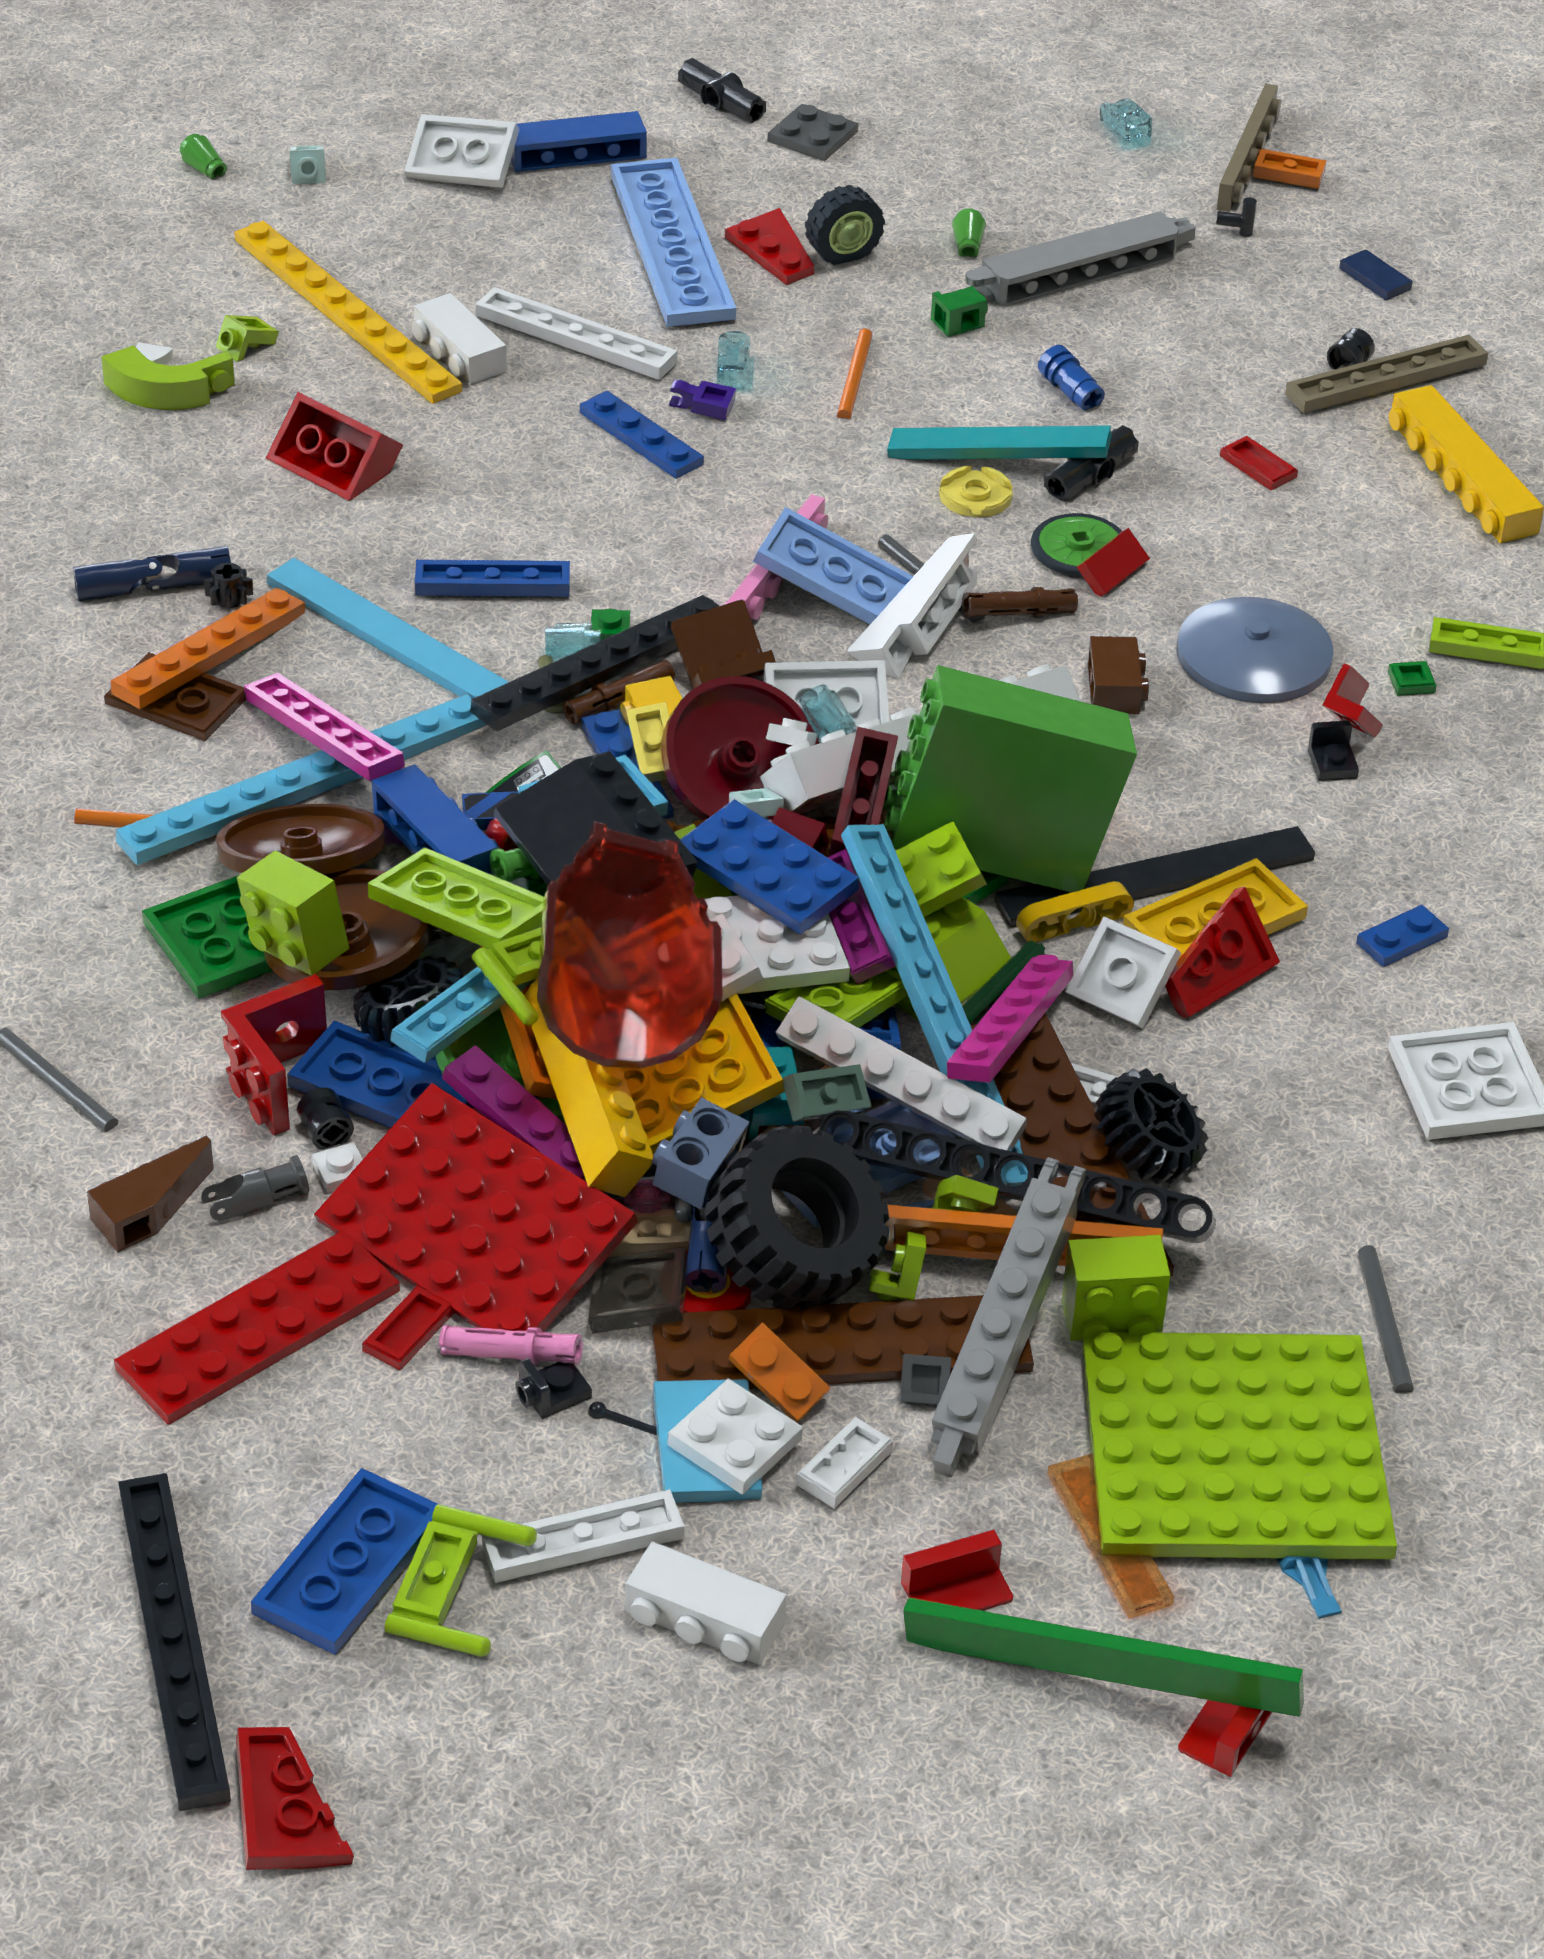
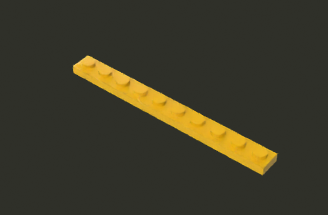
M264 220L251 223L245 228L234 231L235 241L432 404L462 392L461 381Z

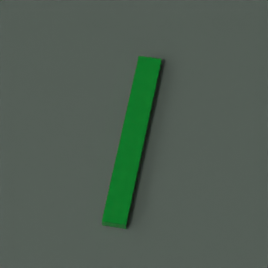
M908 1598L903 1610L906 1640L936 1650L1300 1717L1304 1705L1303 1669L915 1598Z

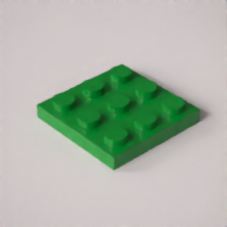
M239 875L142 910L143 924L198 999L273 971L265 959L264 952L258 950L249 939L248 921L245 910L240 902L241 893L237 880Z

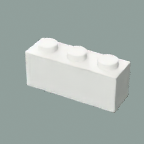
M451 293L414 305L412 331L415 338L419 342L424 341L431 348L436 359L442 358L449 365L455 377L461 376L471 385L507 372L506 344Z
M653 1541L625 1583V1612L630 1613L637 1622L646 1626L658 1624L675 1631L682 1640L688 1643L697 1644L703 1642L718 1648L727 1658L736 1662L748 1660L760 1665L785 1623L787 1594Z

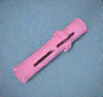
M444 1325L439 1337V1347H442L440 1353L446 1356L463 1355L516 1360L529 1358L533 1365H538L539 1361L577 1365L580 1363L583 1353V1342H581L582 1336L580 1334L542 1332L541 1328L529 1327L527 1331H510Z

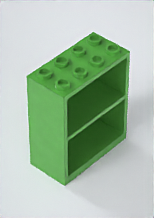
M937 665L933 678H927L923 684L920 702L923 703L920 714H914L910 720L907 738L910 739L907 750H900L897 756L894 770L897 777L894 786L888 785L882 808L887 811L884 826L889 831L894 849L898 850L954 821L979 870L1071 893L1083 890L1137 756L1128 713Z

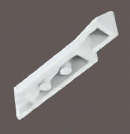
M975 533L949 537L849 647L848 653L859 661L885 660L886 675L897 679L901 676L912 651L915 655L928 654L961 607L964 593L971 592L977 584V570L969 569V551L974 544H977Z

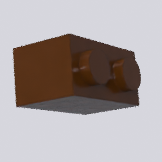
M1090 636L1087 666L1091 704L1128 714H1140L1141 701H1148L1149 681L1148 678H1142L1145 676L1146 655L1145 653H1139L1137 637Z

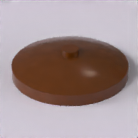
M298 804L265 809L235 819L218 832L216 843L219 861L227 868L239 873L245 872L273 851H277L325 875L353 868L377 856L385 846V834L382 820L367 810L337 804Z
M352 869L325 874V876L335 882L349 949L315 973L323 982L324 990L354 989L385 980L412 964L428 946L433 933V925L424 923L415 917L391 909L387 905L369 898L368 883L386 871ZM263 951L269 967L284 980L294 983L311 976L296 967L288 966L281 959Z

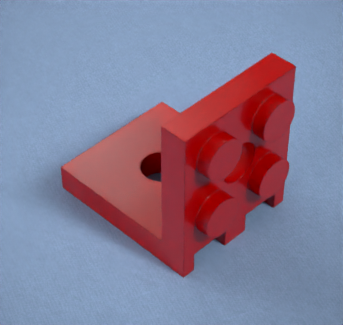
M316 974L221 1011V1018L226 1023L228 1035L223 1036L224 1050L230 1058L231 1066L226 1068V1072L229 1074L231 1088L238 1098L246 1097L249 1101V1109L254 1121L258 1125L266 1124L274 1136L290 1130L286 1069L281 1063L306 1053L327 1029L324 984ZM289 1021L286 1027L279 1031H276L279 1028V1026Z

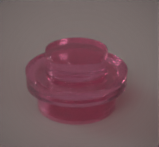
M639 1180L627 1196L624 1197V1202L634 1205L635 1212L654 1213L661 1211L662 1204L670 1202V1193L652 1185L653 1180Z

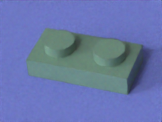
M860 1064L794 1073L782 1078L793 1122L823 1118L836 1110L856 1113L871 1108Z

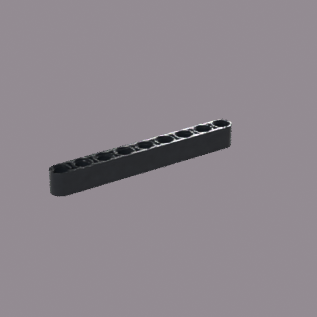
M836 1110L827 1114L819 1130L833 1135L834 1130L839 1125L844 1123L851 1124L853 1135L846 1143L855 1149L852 1154L860 1161L865 1159L869 1164L938 1181L959 1175L999 1188L997 1195L1023 1201L1032 1178L1038 1179L1046 1161L848 1111ZM885 1134L895 1135L896 1146L894 1150L886 1155L877 1154L876 1143L878 1139ZM930 1144L939 1146L940 1156L934 1164L925 1166L919 1163L921 1149ZM972 1155L983 1157L984 1165L981 1172L975 1176L963 1175L962 1164L965 1159ZM1058 1163L1059 1171L1056 1178L1060 1176L1069 1177L1074 1167ZM1023 1166L1027 1168L1028 1176L1021 1186L1010 1187L1006 1185V1174L1012 1167ZM1086 1170L1084 1183L1077 1199V1215L1117 1225L1163 1228V1236L1189 1243L1206 1241L1212 1236L1216 1228L1214 1213L1205 1200ZM1104 1187L1114 1189L1116 1191V1200L1111 1207L1106 1209L1094 1207L1093 1197L1099 1189ZM1147 1198H1155L1161 1203L1159 1214L1151 1220H1143L1137 1215L1139 1204ZM1191 1209H1199L1206 1214L1204 1225L1196 1231H1188L1182 1227L1183 1215Z

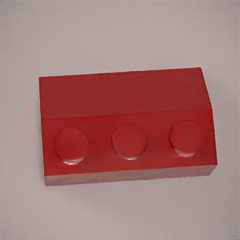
M297 392L265 458L351 501L391 472L403 444Z

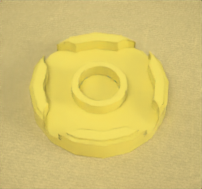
M962 466L951 470L942 477L939 496L941 502L949 510L960 515L990 517L1003 512L1010 506L1013 498V486L1003 473L990 467H981V471L972 470V466Z

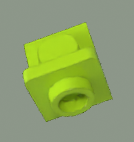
M225 315L216 342V348L222 352L226 351L234 361L238 362L244 359L248 346L257 348L260 344L275 345L279 331L256 316Z
M955 1175L939 1181L933 1209L979 1212L995 1206L999 1188Z
M907 1231L905 1244H896L893 1254L891 1271L898 1272V1274L871 1269L869 1290L876 1292V1296L885 1301L903 1300V1298L914 1300L926 1252V1235Z

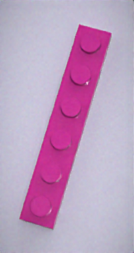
M275 673L244 686L245 697L248 702L371 782L375 778L405 768L403 752L281 674Z
M1048 954L1032 957L947 1061V1078L990 1083L1073 978V961L1058 960V957Z

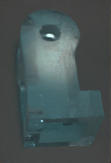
M1129 98L1112 104L1108 102L1101 104L1100 121L1108 131H1111L1119 139V145L1124 151L1151 145L1152 117L1138 104Z
M728 331L721 334L718 345L717 384L733 387L736 390L753 391L754 358H750V337L741 331Z

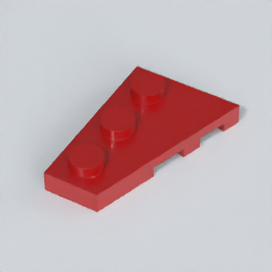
M780 208L725 228V238L785 285L814 275L813 262Z
M1245 886L1236 888L1179 958L1165 985L1176 1012L1183 1018L1190 1017L1280 963Z
M239 1727L236 1735V1750L246 1870L309 1869L352 1864L354 1854L347 1840L342 1841L334 1825L335 1816L328 1802L323 1803L313 1783L314 1775L290 1727Z

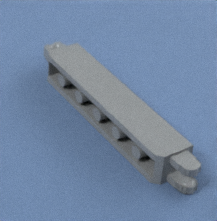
M1159 211L983 259L982 267L967 271L965 280L966 284L973 286L986 298L987 302L995 301L997 304L1008 306L1174 260L1177 246L1195 239L1196 227L1185 217L1178 219L1175 217L1168 218Z
M1047 1157L1038 1179L1032 1178L932 1418L933 1434L931 1442L938 1444L933 1458V1465H935L933 1469L938 1473L952 1477L962 1454L970 1456L973 1453L979 1454L989 1435L1073 1229L1077 1216V1199L1086 1175L1084 1168L1075 1166L1064 1188L1053 1184L1059 1171V1161Z

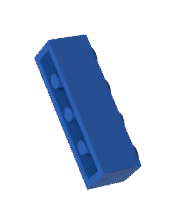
M638 111L518 123L519 133L512 153L511 163L515 172L647 158V131Z
M414 764L371 780L374 814L382 820L413 854L423 848H427L492 875L489 862L491 851L499 849L497 842L492 838L489 839L479 829L476 821L473 818H468L458 808L455 800L452 797H447L438 788L432 777H427Z

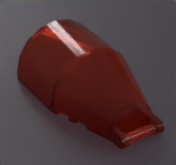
M594 821L589 839L576 853L572 864H566L558 880H552L546 890L542 912L537 1001L548 1029L572 1053L605 1067L641 1069L674 1060L702 1039L716 1016L723 998L721 927L717 921H710L706 915L708 905L705 899L695 896L693 892L695 882L678 854V842L665 839L662 843L607 829V824Z

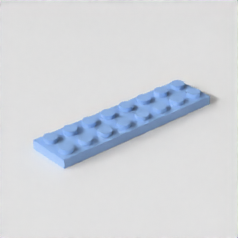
M667 158L611 164V177L666 326L672 327L736 320L735 303L678 159Z

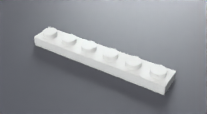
M496 287L492 288L475 304L477 317L658 380L677 363V350Z
M798 996L776 1031L778 1039L832 1068L860 1064L867 1087L967 1141L1012 1151L1028 1125L1026 1117L955 1079H948L947 1075L800 996Z

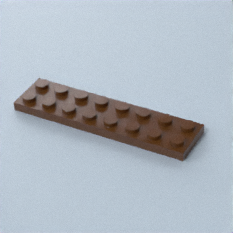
M1044 1013L993 1078L1004 1106L1027 1118L1028 1125L1019 1138L1023 1154L1044 1160L1050 1157L1058 1160L1061 1164L1073 1167L1078 1166L1085 1170L1130 1180L1121 1160H1114L1116 1154L1112 1148L1103 1145L1106 1137L1096 1130L1100 1124L1094 1116L1096 1111L1046 1013ZM971 1025V1029L973 1030L976 1027V1025ZM1060 1176L1053 1181V1184L1065 1188L1068 1177ZM1110 1187L1099 1189L1093 1197L1094 1207L1099 1209L1111 1207L1116 1200V1191ZM1141 1202L1137 1208L1138 1217L1143 1220H1151ZM1077 1215L1075 1221L1112 1224ZM1164 1247L1170 1277H1173L1174 1265Z
M984 1295L824 1304L811 1306L805 1310H801L800 1306H793L790 1310L773 1307L651 1315V1328L657 1381L748 1380L749 1389H759L729 1360V1355L762 1322L827 1384L901 1380L903 1354L951 1357V1375ZM1029 1337L1014 1373L1033 1372L1034 1361Z

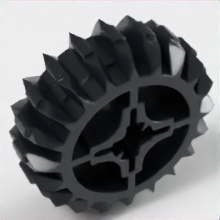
M426 956L421 960L416 959L408 967L385 980L359 987V992L353 996L355 1003L353 1005L355 1010L354 1017L357 1026L361 1028L363 1033L370 1034L375 1041L385 1040L393 1048L396 1044L390 1041L392 1029L463 978L461 969H458L455 962L447 961L445 957L433 959L432 956Z
M1146 1068L1140 1072L1131 1069L1129 1072L1115 1077L1106 1085V1089L1096 1101L1098 1109L1094 1116L1100 1122L1096 1130L1106 1137L1103 1145L1111 1147L1116 1154L1114 1160L1121 1159L1126 1164L1127 1172L1131 1170L1137 1171L1142 1181L1150 1177L1156 1185L1163 1181L1171 1184L1184 1175L1187 1176L1197 1167L1196 1164L1201 1161L1206 1153L1205 1142L1209 1137L1202 1130L1206 1124L1205 1121L1196 1115L1198 1107L1191 1105L1187 1100L1188 1093L1182 1094L1177 1090L1175 1081L1167 1083L1161 1073L1153 1076L1151 1071Z

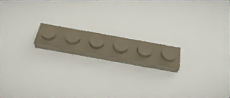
M1267 83L1264 85L1221 179L1216 210L1230 212L1234 202H1241L1244 186L1249 184L1251 171L1254 169L1259 152L1265 147L1267 135H1271L1274 119L1279 117L1282 100L1277 99V85Z
M1465 335L1290 381L1286 384L1285 395L1304 414L1484 366L1487 364L1488 352L1470 335Z

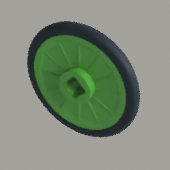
M1083 513L1057 515L1043 521L1036 527L1031 536V549L1035 557L1051 570L1065 575L1083 577L1077 566L1116 537L1122 530L1114 523L1095 515Z

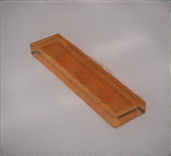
M1093 1454L1049 1465L1047 1474L1128 1619L1172 1606L1175 1596L1151 1555L1102 1554Z

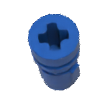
M1054 345L1042 354L1038 361L1039 372L1053 386H1059L1060 390L1073 403L1077 404L1084 411L1099 406L1105 396L1104 390L1080 366L1079 360L1066 347Z

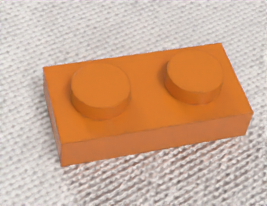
M1261 149L1254 165L1253 177L1319 189L1325 173L1327 160Z
M763 1322L729 1355V1360L781 1411L796 1423L806 1416L830 1391L831 1387Z

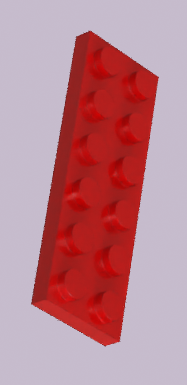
M342 1230L114 1359V1366L119 1374L169 1425L400 1291V1282L355 1238Z

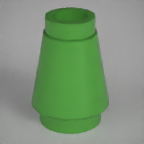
M191 134L181 143L180 154L184 163L209 176L211 179L226 173V164L206 136Z
M968 208L959 211L952 221V229L959 256L977 257L979 254L986 221L982 214L975 209Z

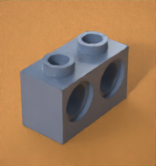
M701 1097L691 1113L686 1110L681 1113L674 1126V1137L671 1141L663 1139L652 1159V1164L657 1166L652 1185L702 1209L709 1198L708 1192L712 1182L719 1176L718 1172L742 1150L749 1121Z

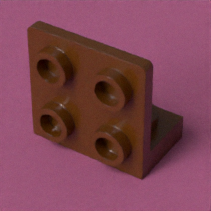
M742 599L674 620L670 625L692 689L704 682L720 677L746 676L757 678L764 675L765 663H776L772 650L762 652L746 603Z

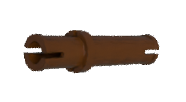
M1033 587L1031 590L966 592L962 597V611L967 618L1032 614L1033 617L1039 618L1051 613H1075L1078 608V595L1075 593L1076 590L1074 588L1044 590L1043 587Z
M666 659L660 660L654 665L629 674L610 684L600 683L592 687L591 692L564 702L563 711L565 717L571 724L577 725L582 721V717L614 711L616 706L620 705L621 702H625V685L671 676L673 681H675L674 669Z

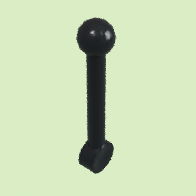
M596 1401L589 1406L588 1412L592 1418H606L657 1435V1428L655 1426L611 1411L602 1402Z

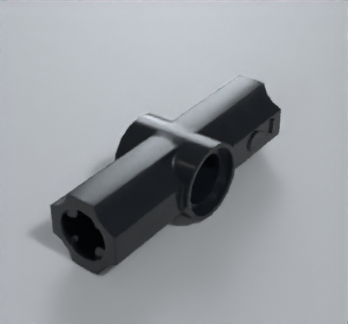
M694 58L684 61L682 68L678 71V82L700 94L702 102L705 105L710 104L717 108L715 109L716 111L724 108L749 123L761 119L766 112L767 102L744 88L740 78L733 72H727L722 75Z
M1124 425L1111 431L1112 437L1107 457L1068 458L1065 463L1045 475L1044 487L1050 495L1062 501L1070 499L1092 483L1099 486L1100 484L1098 483L1106 477L1110 479L1116 466L1138 452L1139 441L1135 438L1133 430Z

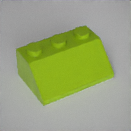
M964 897L924 917L961 1004L968 1000L1011 958L986 912ZM909 996L894 1004L918 1020Z

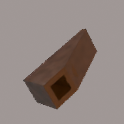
M206 1135L87 1191L90 1220L117 1253L158 1234L212 1172L214 1165L211 1140Z

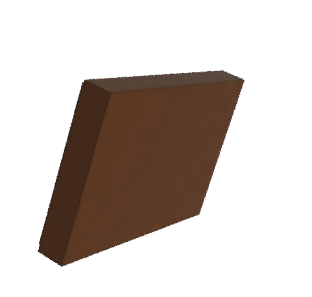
M148 652L135 666L152 658L155 654ZM203 673L141 709L112 695L111 689L104 695L105 704L206 741L246 701L244 687Z

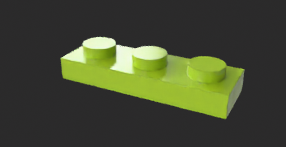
M1434 617L1428 652L1544 669V633Z

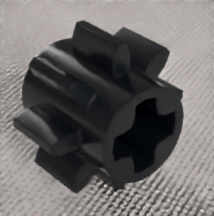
M223 563L216 566L214 570H210L211 579H204L205 596L210 597L212 606L219 605L231 609L241 604L246 605L247 596L253 595L252 578L247 577L245 568L241 569L239 565L234 563Z

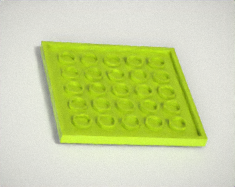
M1102 1332L1096 1337H1082L1088 1421L1102 1556L1285 1558L1286 1556L1311 1557V1559L1312 1557H1319V1559H1395L1397 1542L1361 1335L1170 1332L1129 1335L1128 1332Z

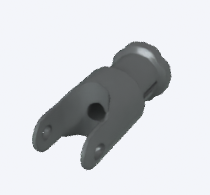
M295 1155L290 1157L288 1163L267 1170L259 1167L210 1185L203 1190L201 1199L203 1203L219 1200L211 1206L210 1215L214 1220L222 1221L272 1206L274 1200L297 1192L301 1195L308 1194L310 1189L303 1165L299 1157ZM211 1192H215L214 1197H208ZM219 1209H225L222 1214L217 1213Z

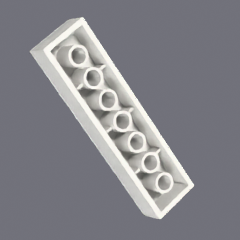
M1045 664L1027 672L1028 677L1017 680L1016 675H1010L999 680L1080 701L1066 665L1051 669L1049 664ZM913 707L891 715V721L881 724L879 718L857 726L898 736L888 785L895 783L897 775L894 773L897 756L900 750H907L910 739L907 738L910 720L914 714H920V712L915 713ZM842 729L822 737V743L810 746L809 741H803L787 748V754L771 761L772 767L760 776L764 788H768L784 798V809L797 814H803L840 802L856 732L846 735Z

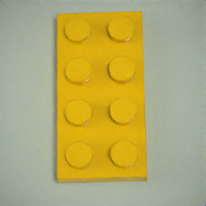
M1256 858L1124 915L1123 925L1177 948L1181 952V957L1236 888L1246 887L1268 935L1305 919L1308 905Z

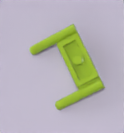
M570 917L563 923L558 921L494 943L490 949L482 947L472 955V960L523 1024L527 1026L536 1023L538 1013L516 985L536 979L550 961L569 967L581 963L582 958H586L614 993H622L628 985L627 980L575 917Z
M437 1504L433 1511L432 1522L429 1521L393 1602L392 1606L394 1609L386 1618L385 1632L479 1657L488 1655L491 1650L489 1638L442 1626L478 1543V1534L529 1547L537 1540L536 1529Z

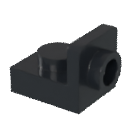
M1350 721L1315 722L1311 725L1308 753L1318 781L1358 778L1359 768L1350 746L1352 733Z
M529 1358L519 1361V1381L515 1383L517 1395L523 1406L526 1408L533 1406L541 1419L592 1398V1388L574 1364L557 1362L537 1370Z

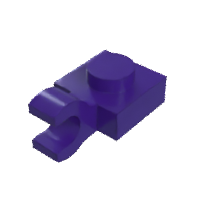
M674 380L670 392L678 393L682 397L672 396L669 406L683 409L691 406L692 413L726 420L735 402L736 388L701 380L699 386L689 384L683 380Z

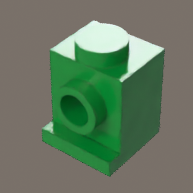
M973 286L941 294L939 291L932 293L931 320L947 337L985 327V316L988 312L987 300Z

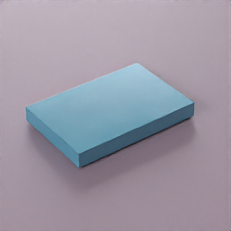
M726 1380L654 1381L653 1401L663 1491L670 1489L675 1503L761 1499L762 1497L761 1478L742 1495L667 1445L668 1432ZM732 1380L749 1391L748 1380Z

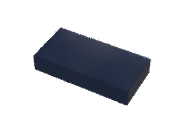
M1366 249L1340 260L1339 269L1384 300H1389L1412 289L1413 281Z

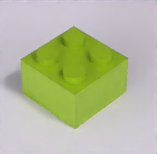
M273 851L237 877L241 893L240 902L245 910L249 926V939L258 950L266 951L281 959L288 966L296 967L312 976L349 949L335 882L331 878L277 851Z
M1161 1235L1068 1240L1061 1300L1070 1341H1081L1082 1337H1096L1102 1332H1128L1129 1335H1144L1163 1331L1170 1272Z

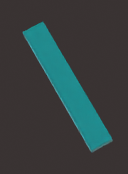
M1111 425L893 428L887 452L888 458L910 460L1105 458L1108 454L1112 434Z

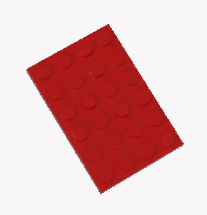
M433 1083L426 1088L314 1213L318 1222L335 1233L343 1230L355 1238L382 1265L416 1287L418 1285L426 1291L452 1303L450 1307H452L454 1313L474 1327L510 1331H527L529 1327L541 1328L542 1332L548 1328L638 1223L636 1214L597 1188H589L586 1181Z

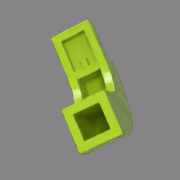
M134 345L101 356L104 384L121 399L145 408L183 410L210 404L209 394L225 391L228 387L235 385L233 358L226 351L185 365H163L147 359Z

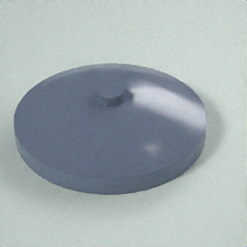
M1232 597L1208 603L1192 612L1186 618L1178 634L1177 653L1185 671L1208 690L1245 702L1274 703L1304 696L1319 687L1331 670L1333 644L1326 629L1315 618L1297 607L1267 598Z

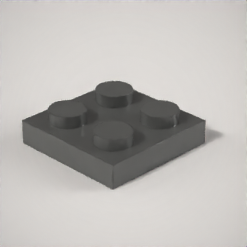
M800 104L768 132L767 141L826 161L858 132L859 123L848 120L842 115L819 110L813 105Z

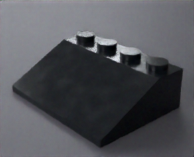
M610 751L573 760L497 806L493 813L570 916L575 917L583 927L684 900L687 897L698 861Z

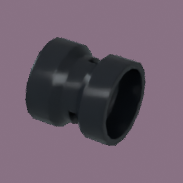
M1351 328L1327 351L1329 366L1332 369H1338L1341 365L1347 367L1368 361L1375 351L1374 341L1366 331L1359 328Z
M326 1087L314 1089L305 1094L298 1102L297 1114L302 1124L308 1128V1135L318 1149L342 1144L350 1139L354 1131L353 1122L348 1113L343 1110L342 1102L333 1089Z

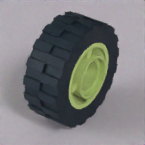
M846 185V187L838 186L830 192L827 191L823 194V197L816 200L813 208L807 214L805 235L809 243L824 261L830 262L832 265L867 257L872 253V249L877 247L879 239L884 233L885 219L882 216L884 214L882 209L867 192L858 186L857 188L852 185Z

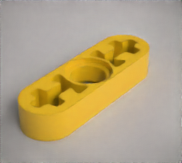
M1109 882L1030 904L1017 916L1016 926L1027 942L1031 940L1039 942L1071 933L1070 929L1081 926L1089 928L1100 925L1103 917L1113 921L1124 918V915L1131 913L1133 910L1134 900L1123 884L1120 882ZM1083 907L1076 917L1067 919L1074 910Z

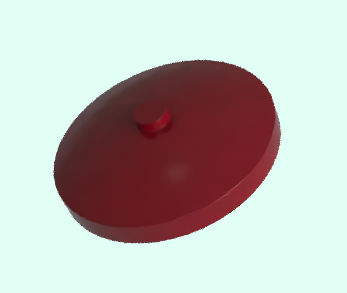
M728 676L704 682L687 693L678 703L663 731L661 753L668 782L678 799L689 811L701 820L708 819L729 803V792L764 788L760 776L772 767L771 761L787 754L786 749L793 746L767 740L769 723L782 725L783 718L807 723L806 731L816 733L810 719L790 696L761 680L742 676ZM818 736L816 738L815 745L819 744ZM775 815L769 816V820H773Z

